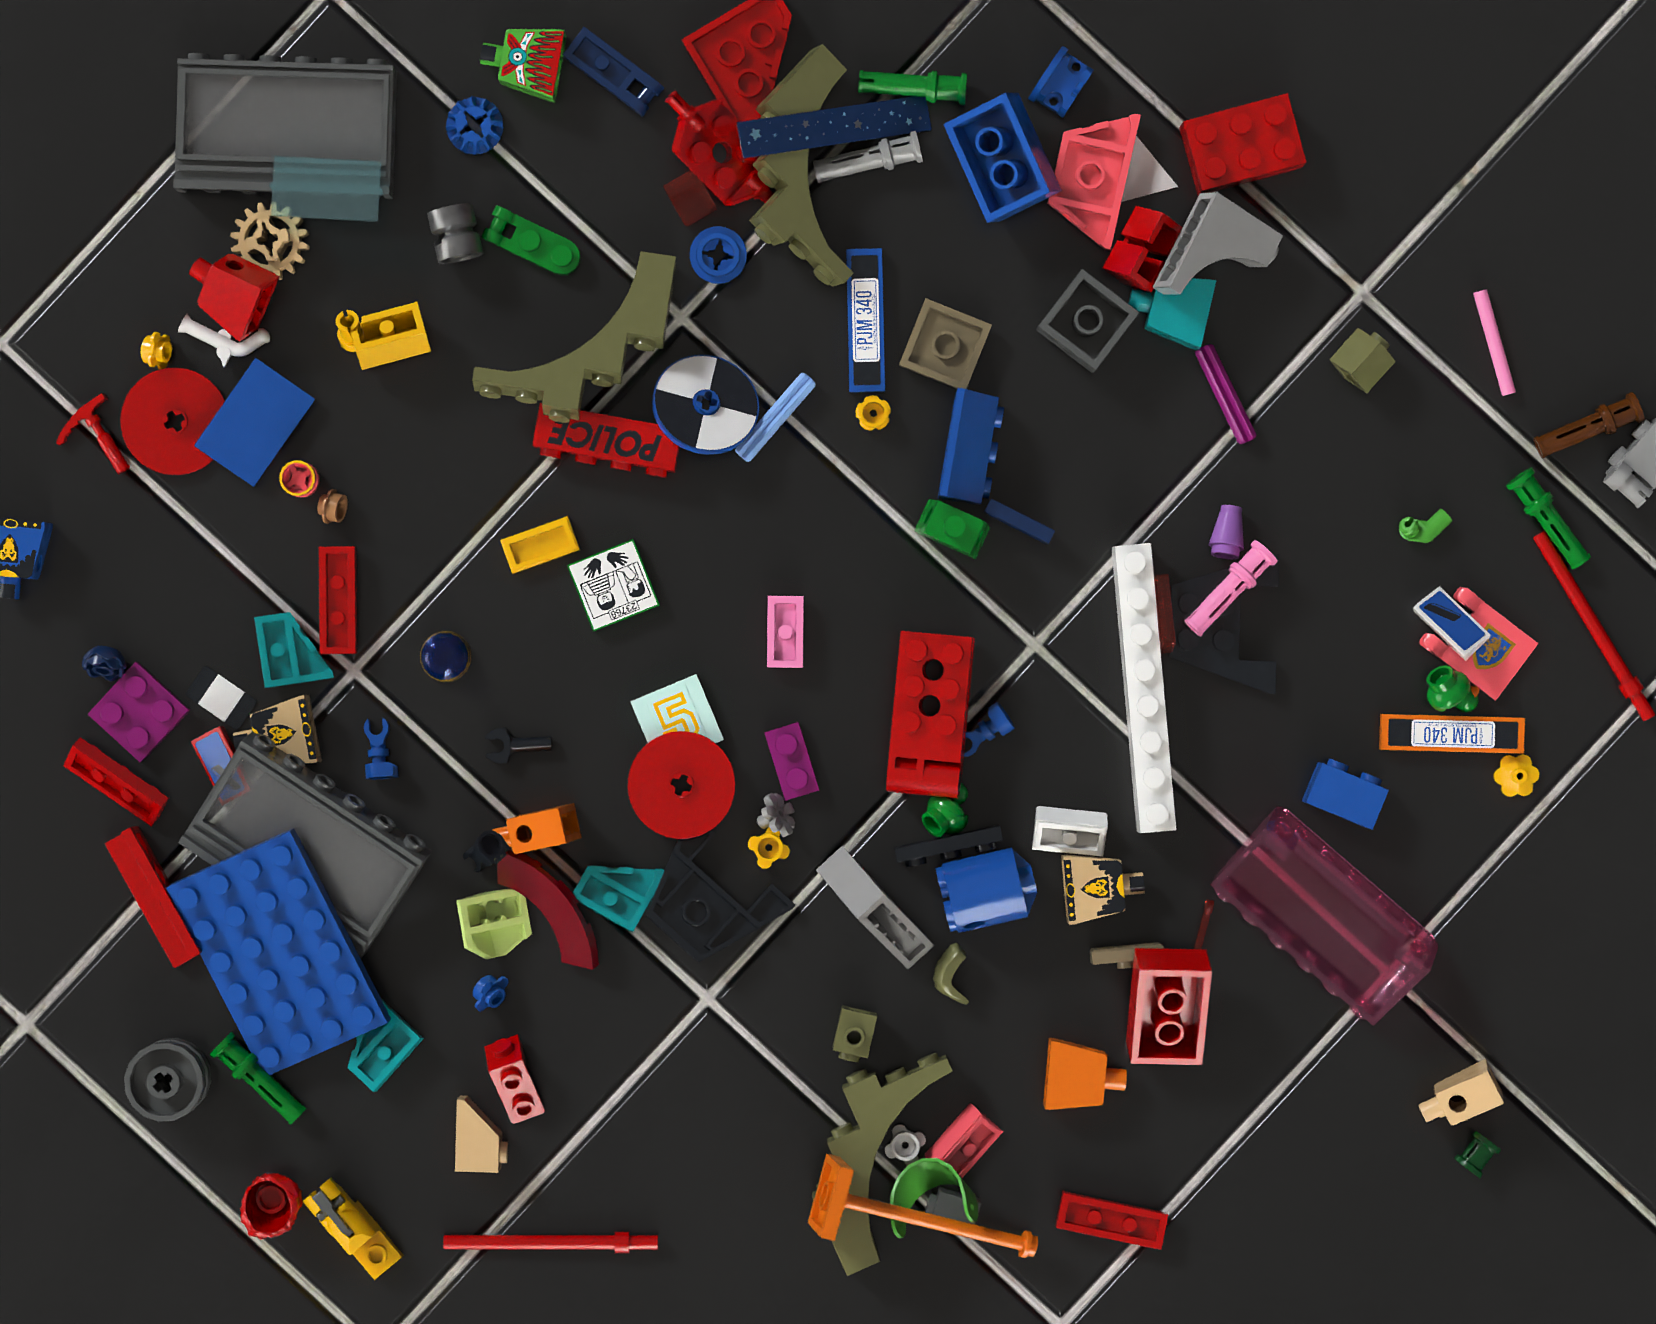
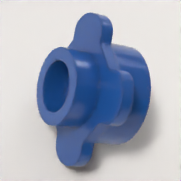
M492 975L482 977L473 989V997L477 1000L475 1008L481 1012L487 1007H498L505 999L506 992L504 989L508 985V979L505 976H501L498 980Z

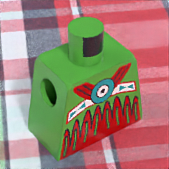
M508 29L505 33L503 46L483 43L480 64L500 67L498 73L500 84L548 102L556 103L567 35L565 30Z

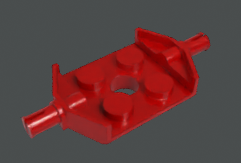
M676 90L673 91L665 100L679 115L676 118L679 122L672 145V152L725 206H732L752 198H760L765 204L774 192L760 180L757 174L759 171L752 165L760 156L743 158L737 122L740 121L724 106L723 103L726 99L719 98L693 107ZM717 143L722 144L726 149V159L722 163L717 162L713 157V148Z

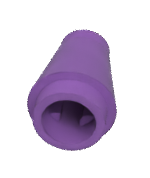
M1221 505V510L1208 544L1211 547L1212 556L1222 559H1239L1240 551L1244 550L1241 507Z

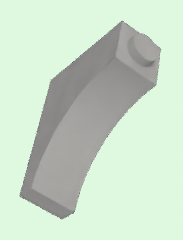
M1200 193L1152 288L1163 295H1181L1188 282L1200 270L1222 259L1235 260L1248 267H1268L1278 254V245L1283 235L1220 193Z
M843 846L816 869L856 918L907 969L913 966L934 946L927 936L908 918Z

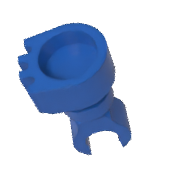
M999 702L988 708L989 721L982 720L978 723L979 727L977 729L966 732V738L972 741V748L964 753V757L973 755L984 740L988 739L991 741L994 739L996 732L999 731L1002 736H1005L1015 729L1013 722Z
M382 718L383 730L378 735L371 733L370 719H367L364 723V733L368 737L371 747L368 750V758H372V763L365 764L366 780L398 777V766L386 762V757H389V749H386L385 746L386 739L390 733V725L385 718Z

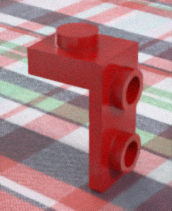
M518 1034L509 1038L499 1039L492 1044L484 1046L488 1072L511 1123L515 1124L543 1114L545 1112L544 1105L526 1066L523 1045Z

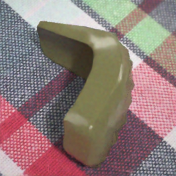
M954 943L946 949L942 957L937 961L933 981L935 982V988L940 993L961 1004L967 1005L969 1001L952 986L953 975L966 958L964 949L958 943Z

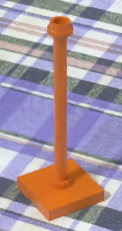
M826 1153L808 1219V1224L821 1238L835 1241L842 1213L845 1208L1016 1249L1018 1250L1019 1257L1022 1258L1027 1256L1034 1257L1037 1251L1038 1236L1032 1235L1031 1231L1025 1230L1020 1236L849 1194L854 1170L841 1157Z

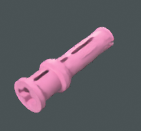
M1257 540L1251 543L1252 548L1238 563L1233 562L1230 565V574L1184 620L1185 624L1198 636L1201 637L1209 626L1246 588H1254L1257 585L1256 579L1270 565L1275 566L1278 562L1276 557Z

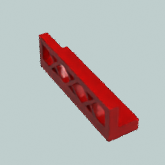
M139 826L130 827L121 832L119 836L104 843L172 966L176 968L200 955L202 951L196 944L166 889L171 883Z

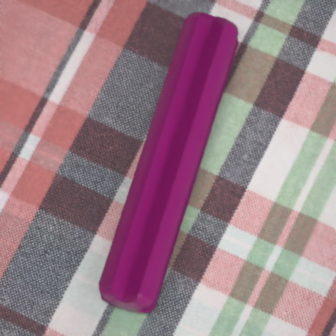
M1207 344L1197 349L1195 355L1237 442L1244 444L1253 440L1256 437L1255 430L1214 345Z

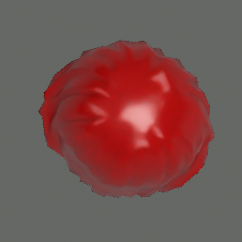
M264 1173L252 1181V1184L247 1187L243 1195L240 1208L241 1222L248 1230V1236L258 1237L262 1240L267 1237H278L292 1229L297 1219L298 1211L303 1205L302 1190L296 1182L277 1173Z

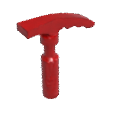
M101 393L76 411L60 432L56 444L63 445L67 441V437L73 432V428L80 425L81 420L86 419V424L95 431L98 436L97 441L119 475L127 471L130 466L111 435L104 431L98 414L94 415L95 410L108 400L106 394Z

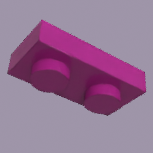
M799 722L764 732L785 801L819 791Z

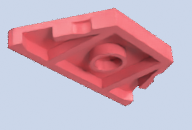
M1132 114L1129 117L1064 131L1054 172L1062 191L1049 197L1047 204L1107 251L1111 250L1141 117L1140 114Z

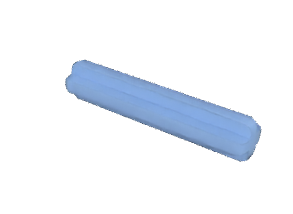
M801 373L755 425L745 442L736 447V453L743 460L749 462L814 389L816 384L814 380L807 374Z

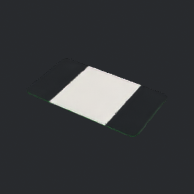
M207 666L203 667L186 692L187 697L236 730L241 727L257 703L253 697Z

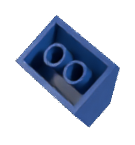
M963 388L957 389L938 499L979 506L981 505L982 498L989 499L992 478L986 477L988 463L995 464L998 442H992L994 427L1001 428L1004 407L998 406L999 397Z

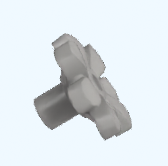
M778 793L766 795L763 799L766 807L761 809L762 815L757 817L758 825L762 829L770 827L773 833L780 831L783 837L791 835L793 833L792 829H795V821L793 817L789 816L794 813L792 804L790 802L784 804V798Z

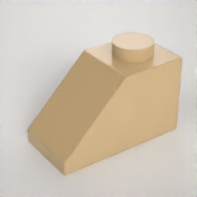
M460 1095L457 1099L455 1172L498 1173L501 1169V1163L508 1162V1142L502 1141V1131L468 1096Z

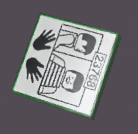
M634 539L567 565L593 632L660 606Z

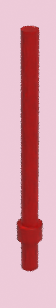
M1546 531L1533 537V540L1619 680L1620 685L1618 687L1625 699L1629 698L1643 721L1652 718L1656 713L1642 692L1644 687L1637 676L1633 677Z
M615 1232V1235H444L443 1249L615 1250V1253H630V1250H658V1235H630V1232Z

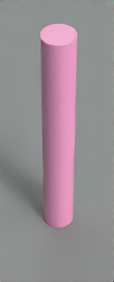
M1485 289L1473 293L1502 396L1516 393L1488 291Z

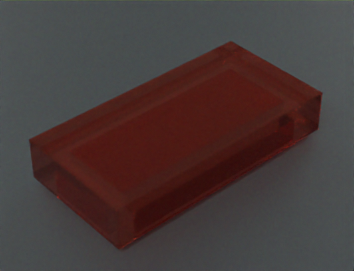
M1162 574L1154 577L1161 653H1171L1176 645L1169 575Z

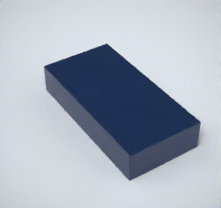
M993 499L989 500L983 512L1046 545L1049 544L1055 530Z

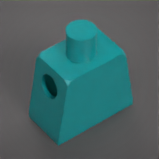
M1192 278L1185 286L1181 295H1163L1155 289L1152 292L1132 288L1128 304L1137 311L1147 313L1144 329L1197 350L1202 346L1216 280Z

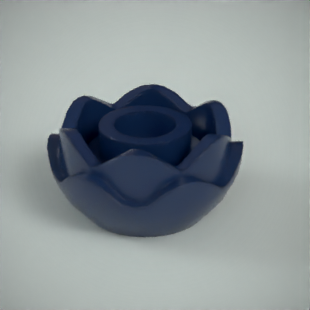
M95 646L87 651L82 659L83 670H86L90 677L97 678L102 676L107 681H114L118 677L122 678L127 667L121 652L108 646Z

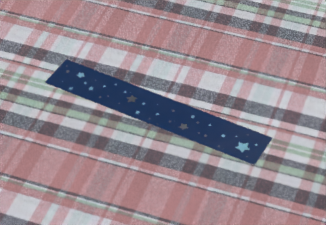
M917 96L737 122L743 158L909 134L912 131H929L932 129L926 97Z

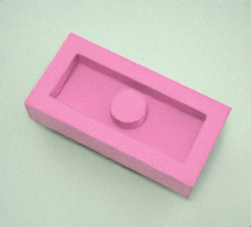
M768 596L767 667L803 668L804 596Z

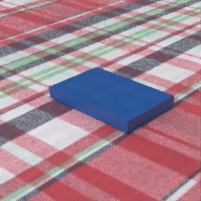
M255 358L194 446L254 487L315 398Z

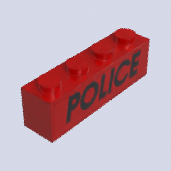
M542 403L539 405L532 444L535 448H540L539 455L561 459V453L576 455L575 462L596 465L597 459L611 461L610 468L631 471L632 465L645 467V474L663 478H666L667 472H676L680 446L672 442L663 433L658 424L582 410L580 411L579 420L570 419L568 423L555 422L550 420L549 416L543 415Z

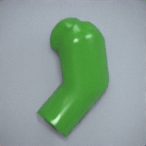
M1440 508L1427 521L1413 519V517L1403 518L1399 523V533L1407 541L1429 543L1453 520Z

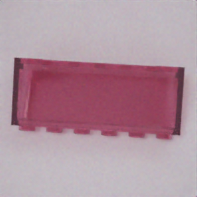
M1277 806L1262 821L1218 872L1211 883L1219 898L1225 902L1232 903L1242 912V916L1248 923L1261 928L1269 935V939L1276 947L1285 949L1296 959L1297 964L1304 971L1313 973L1320 979L1329 993L1342 998L1350 1005L1352 1012L1357 1017L1363 1020L1366 1019L1373 1026L1430 972L1438 950L1437 941L1426 928L1294 814L1280 806Z

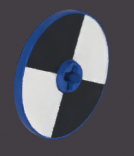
M692 355L673 362L662 372L653 391L652 408L660 429L676 445L694 453L715 455L735 449L750 436L758 419L759 400L751 380L736 365L716 356ZM703 399L709 400V410L702 409L701 402Z

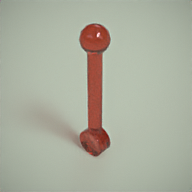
M1207 899L1205 902L1204 913L1194 949H1202L1210 914L1214 906L1213 900Z

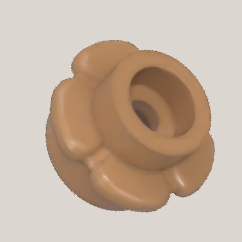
M331 489L327 494H323L320 497L317 511L319 515H322L324 523H340L343 521L348 507L347 496L337 493L336 489Z

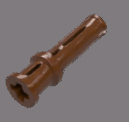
M1630 392L1626 394L1625 399L1608 406L1605 404L1599 405L1595 409L1594 414L1566 424L1539 437H1534V444L1537 452L1543 459L1548 455L1603 432L1606 435H1612L1616 433V429L1634 421L1638 423L1645 421L1644 413L1636 395Z

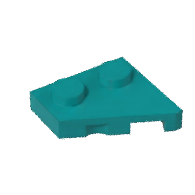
M290 612L254 617L265 688L334 678L332 670Z
M587 866L573 891V895L579 901L578 903L633 933L656 891L664 870Z
M383 999L381 1000L391 1020L385 1025L356 1037L357 1044L351 1053L347 1067L373 1092H377L424 1039Z

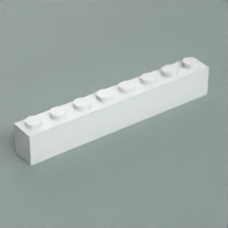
M1151 543L1112 547L1136 829L1139 833L1176 830Z

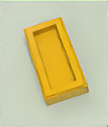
M568 516L500 540L512 574L580 550Z

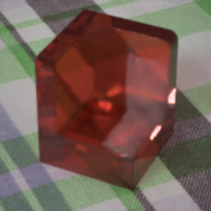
M691 170L663 186L685 226H690L717 210L704 184Z

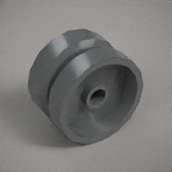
M180 1038L161 1039L140 1050L129 1062L124 1076L125 1093L132 1107L143 1117L158 1122L174 1121L197 1108L206 1098L212 1082L211 1066L204 1052L192 1042ZM168 1073L173 1078L169 1084L164 1079V1076Z

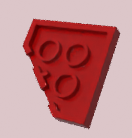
M747 0L681 39L715 98H725L724 106L740 122L761 119V115L756 111V108L775 88L792 20V14L783 0Z

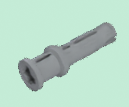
M916 131L910 132V136L888 141L887 138L881 139L878 142L879 145L814 160L813 165L818 183L883 166L884 169L892 170L898 164L914 160L918 163L923 162Z

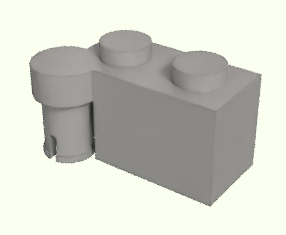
M1656 418L1650 422L1647 419L1641 422L1633 431L1632 436L1635 439L1627 449L1621 446L1610 457L1608 462L1612 466L1605 472L1607 476L1603 480L1613 491L1619 490L1637 508L1646 502L1645 498H1649L1653 493V489L1656 488Z

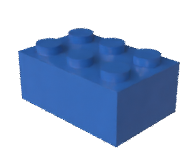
M1004 93L943 124L987 223L1000 222L1062 191L1019 93Z

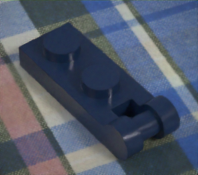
M585 27L581 29L563 53V57L642 117L649 110L647 105L654 96L658 97L664 90V87L654 78ZM635 80L643 86L637 96L628 91Z

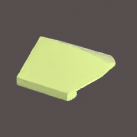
M511 888L483 892L456 900L464 948L484 959L507 955L521 941L527 939L532 934L526 897Z

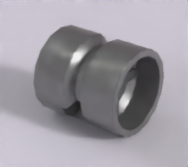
M472 203L450 205L427 213L431 233L438 236L434 246L439 264L464 261L484 254L480 235L472 229L477 224Z

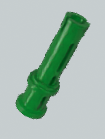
M860 70L858 93L926 97V101H929V103H935L936 100L958 101L959 105H965L968 73H962L961 76L939 75L937 71L928 72V76Z
M1532 467L1528 468L1508 482L1506 487L1508 490H1514L1525 506L1524 512L1527 515L1529 514L1530 517L1535 516L1552 542L1570 564L1571 569H1576L1588 561L1591 555L1587 553L1570 527L1552 505L1554 501L1552 499L1553 496L1550 492H1545L1536 480L1534 469Z
M231 1031L209 1055L212 1058L217 1057L232 1071L231 1076L234 1079L240 1080L242 1078L291 1125L305 1111L306 1107L298 1102L279 1082L256 1063L258 1061L257 1056L254 1053H249L235 1040L236 1035Z

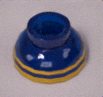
M440 631L432 634L424 642L420 651V662L424 671L431 678L440 682H451L459 679L468 670L471 663V650L461 635L452 631Z

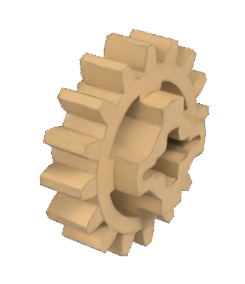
M260 202L257 206L258 212L253 213L248 208L244 210L248 217L245 222L240 219L235 220V223L241 229L240 232H232L230 234V237L238 241L237 245L231 247V251L236 254H242L241 258L279 276V280H282L283 270L286 269L291 274L296 273L292 265L295 261L304 264L305 260L299 254L301 250L306 251L310 249L308 244L302 242V238L307 237L309 231L298 229L303 222L300 216L290 219L293 212L290 207L287 206L280 212L279 204L272 202L270 210H267L265 205ZM272 218L284 221L290 229H277ZM257 223L258 228L252 237H248L251 228ZM268 230L270 234L278 238L277 241L273 242L272 252L268 247L262 245V242L268 239ZM290 245H293L291 252L283 260L282 255L285 252L286 248ZM250 254H264L268 265L255 261Z

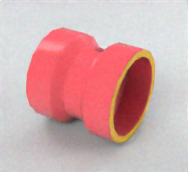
M294 460L282 468L279 481L282 488L288 494L305 498L317 491L320 484V476L313 465Z

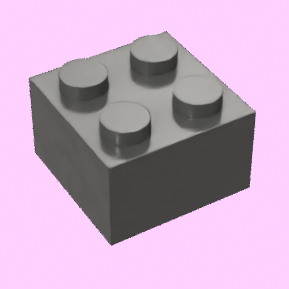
M1082 269L1037 327L1036 331L1093 373L1140 312Z

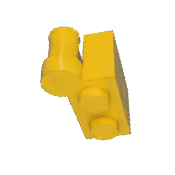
M417 302L362 316L361 323L359 322L358 315L351 310H346L348 314L346 317L343 311L336 317L339 343L344 350L356 352L362 370L431 352Z

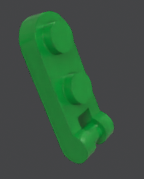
M495 206L492 212L494 219L489 229H484L481 235L482 239L554 274L564 276L576 271L579 267L581 256L580 251L572 241L501 206ZM507 223L516 227L511 240L502 236Z

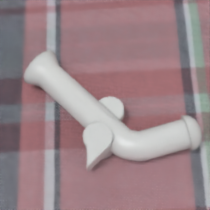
M188 314L185 315L178 329V333H187L217 348V356L221 359L224 368L231 356H246L265 343L268 344L270 342V334L264 328H259L256 333L242 342H235L231 340L232 335L225 329H221L217 333L193 321Z

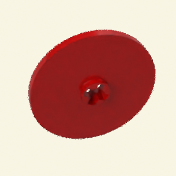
M165 368L154 371L141 378L131 388L124 400L120 418L122 436L132 455L141 464L153 471L167 475H183L195 472L214 460L194 445L225 400L219 389L209 379L197 372L184 368ZM172 411L175 415L182 414L185 418L181 422L182 429L180 431H177L174 427L169 429L166 427L165 423L169 421L168 414Z
M670 732L651 740L635 757L628 776V795L636 815L648 828L669 838L687 839L709 832L724 819L732 805L735 794L734 771L724 751L712 740L693 732ZM682 775L688 776L687 783L692 785L690 792L683 791L681 796L675 794L676 787L671 785L672 780L680 779Z

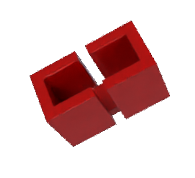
M1135 206L1121 232L1125 239L1123 241L1117 240L1103 269L1124 285L1152 292L1154 289L1152 287L1165 262L1146 257V255L1150 252L1168 257L1183 227L1163 212Z

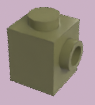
M1359 328L1354 331L1329 359L1344 379L1365 393H1368L1396 362L1387 351L1390 345L1376 332L1369 335Z
M842 1005L833 1042V1051L839 1052L838 1058L852 1062H859L860 1057L868 1059L877 1013Z

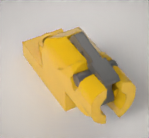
M331 1177L319 1187L321 1190L318 1193L314 1190L303 1200V1203L319 1219V1222L328 1233L337 1240L349 1256L353 1254L374 1280L403 1257L402 1252L359 1201L354 1202Z

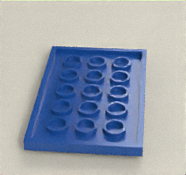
M294 828L166 887L176 909L202 951L200 955L251 1053L257 1056L258 1061L256 1063L269 1075L385 1025L391 1020Z

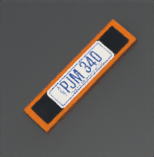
M1380 714L1379 750L1524 754L1525 718Z

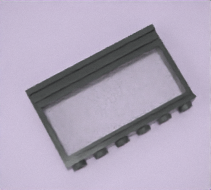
M189 53L188 59L177 58L178 84L175 178L173 179V188L178 192L187 193V189H200L208 193H221V190L240 191L243 194H256V191L276 192L278 195H292V192L311 193L314 196L326 197L328 194H347L349 197L363 198L364 195H383L386 199H393L397 70L393 65H388V60L367 59V64H353L352 59L337 57L331 58V63H317V58L299 56L295 57V62H281V57L262 55L259 56V61H246L244 55L225 54L223 60L209 59L210 55L204 53Z
M253 731L241 740L239 747L185 834L178 842L213 865L294 828L360 959L367 953L432 852L425 847L426 845L422 839L413 834L404 833L395 827L396 825L392 819L383 814L374 813L365 807L366 805L362 799L356 795L344 793L335 787V783L331 778L323 774H316L305 766L301 758L294 754H286L275 746L271 738L264 734H256Z

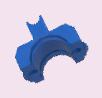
M1064 46L1055 55L1028 98L1032 102L1038 101L1062 118L1094 71L1067 53L1069 49ZM1078 65L1080 70L1074 71L1072 66ZM1055 99L1057 105L1052 106L1049 101Z

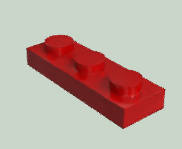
M355 546L319 547L320 654H357V557Z
M81 737L73 744L63 765L151 827L159 819L169 799L156 787L149 785L133 774L127 767L120 765L101 752L98 747L91 745Z
M1062 1191L1055 1227L1161 1250L1169 1215L1166 1212Z

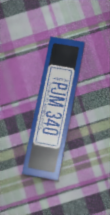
M882 248L846 249L847 266L853 272V275L847 280L849 393L885 392Z

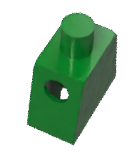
M929 499L914 532L976 560L990 526L985 521L942 501Z

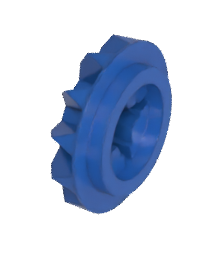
M471 96L457 101L456 105L448 112L446 131L452 144L460 151L468 154H482L491 150L499 142L503 133V119L498 108L490 101ZM466 113L473 116L476 120L488 116L480 124L484 137L481 138L473 130L461 135L469 125L466 120Z
M715 226L703 230L695 237L690 248L692 268L701 279L712 284L729 283L741 274L747 261L746 247L742 238L736 232L726 227ZM719 240H721L723 252L734 258L722 260L720 265H718V270H714L713 258L708 257L703 252L715 251L716 246L719 245Z

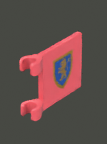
M1459 587L1454 593L1453 598L1472 611L1470 616L1491 637L1466 661L1434 634L1425 633L1419 640V644L1455 671L1464 673L1473 685L1496 701L1539 643L1482 601L1470 589Z

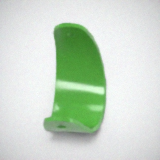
M921 1158L909 1164L897 1177L891 1191L890 1204L910 1209L917 1198L927 1190L939 1185L955 1184L960 1186L964 1211L968 1220L976 1222L978 1219V1203L975 1193L950 1164L938 1158ZM891 1219L895 1235L898 1238H904L906 1223Z

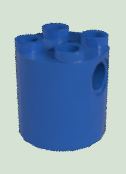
M1012 848L942 863V867L935 868L942 897L950 898L949 901L943 902L950 932L957 931L962 933L1027 918L1037 895L1031 865Z

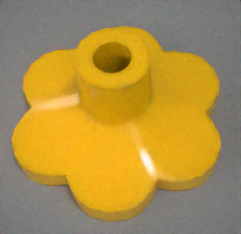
M1520 754L1516 757L1506 755L1501 758L1500 768L1495 770L1493 777L1494 781L1501 785V791L1505 796L1513 797L1516 794L1527 796L1533 791V783L1539 779V771L1532 766L1531 758L1527 755ZM1518 773L1521 774L1520 779L1517 778Z

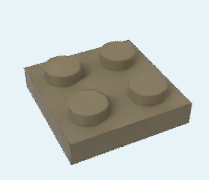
M925 298L899 366L953 388L967 389L992 324Z

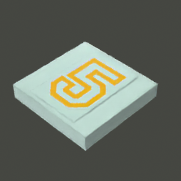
M697 674L631 701L647 743L658 736L677 731L697 733L707 737L714 743L724 740Z

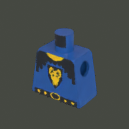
M0 518V598L19 599L21 578L39 579L53 529L52 523Z

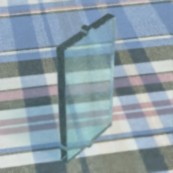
M274 156L273 182L269 184V187L272 189L271 216L378 222L379 197L383 195V190L380 188L381 162Z

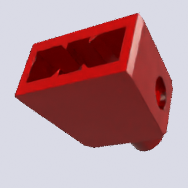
M227 254L213 265L200 257L194 262L189 271L190 276L203 284L197 300L198 306L236 340L240 342L259 329L279 280L278 275L235 254Z

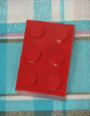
M1288 93L1183 121L1179 127L1198 196L1200 193L1216 192L1301 169L1307 163Z
M1134 948L1126 1044L1131 1064H1203L1212 969L1206 949Z

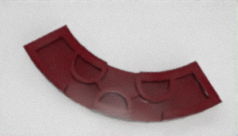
M509 849L506 852L507 855L497 863L498 884L519 892L543 913L556 935L562 963L591 970L599 965L595 936L590 923H586L576 905L579 901L561 879L557 881L547 871L542 869L543 865L523 853L514 854L512 849Z

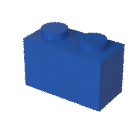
M1330 758L1327 764L1317 762L1302 802L1373 830L1389 791L1380 786L1382 779L1362 772L1360 778L1347 773L1349 766Z

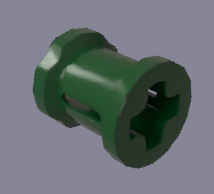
M1475 1131L1472 1142L1462 1155L1457 1154L1454 1159L1474 1175L1481 1178L1483 1175L1481 1170L1494 1153L1499 1154L1501 1149L1478 1131Z

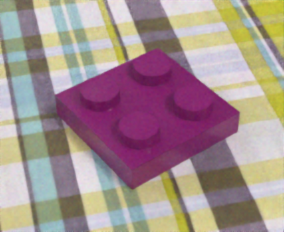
M135 662L92 708L88 715L141 763L191 709L141 663Z

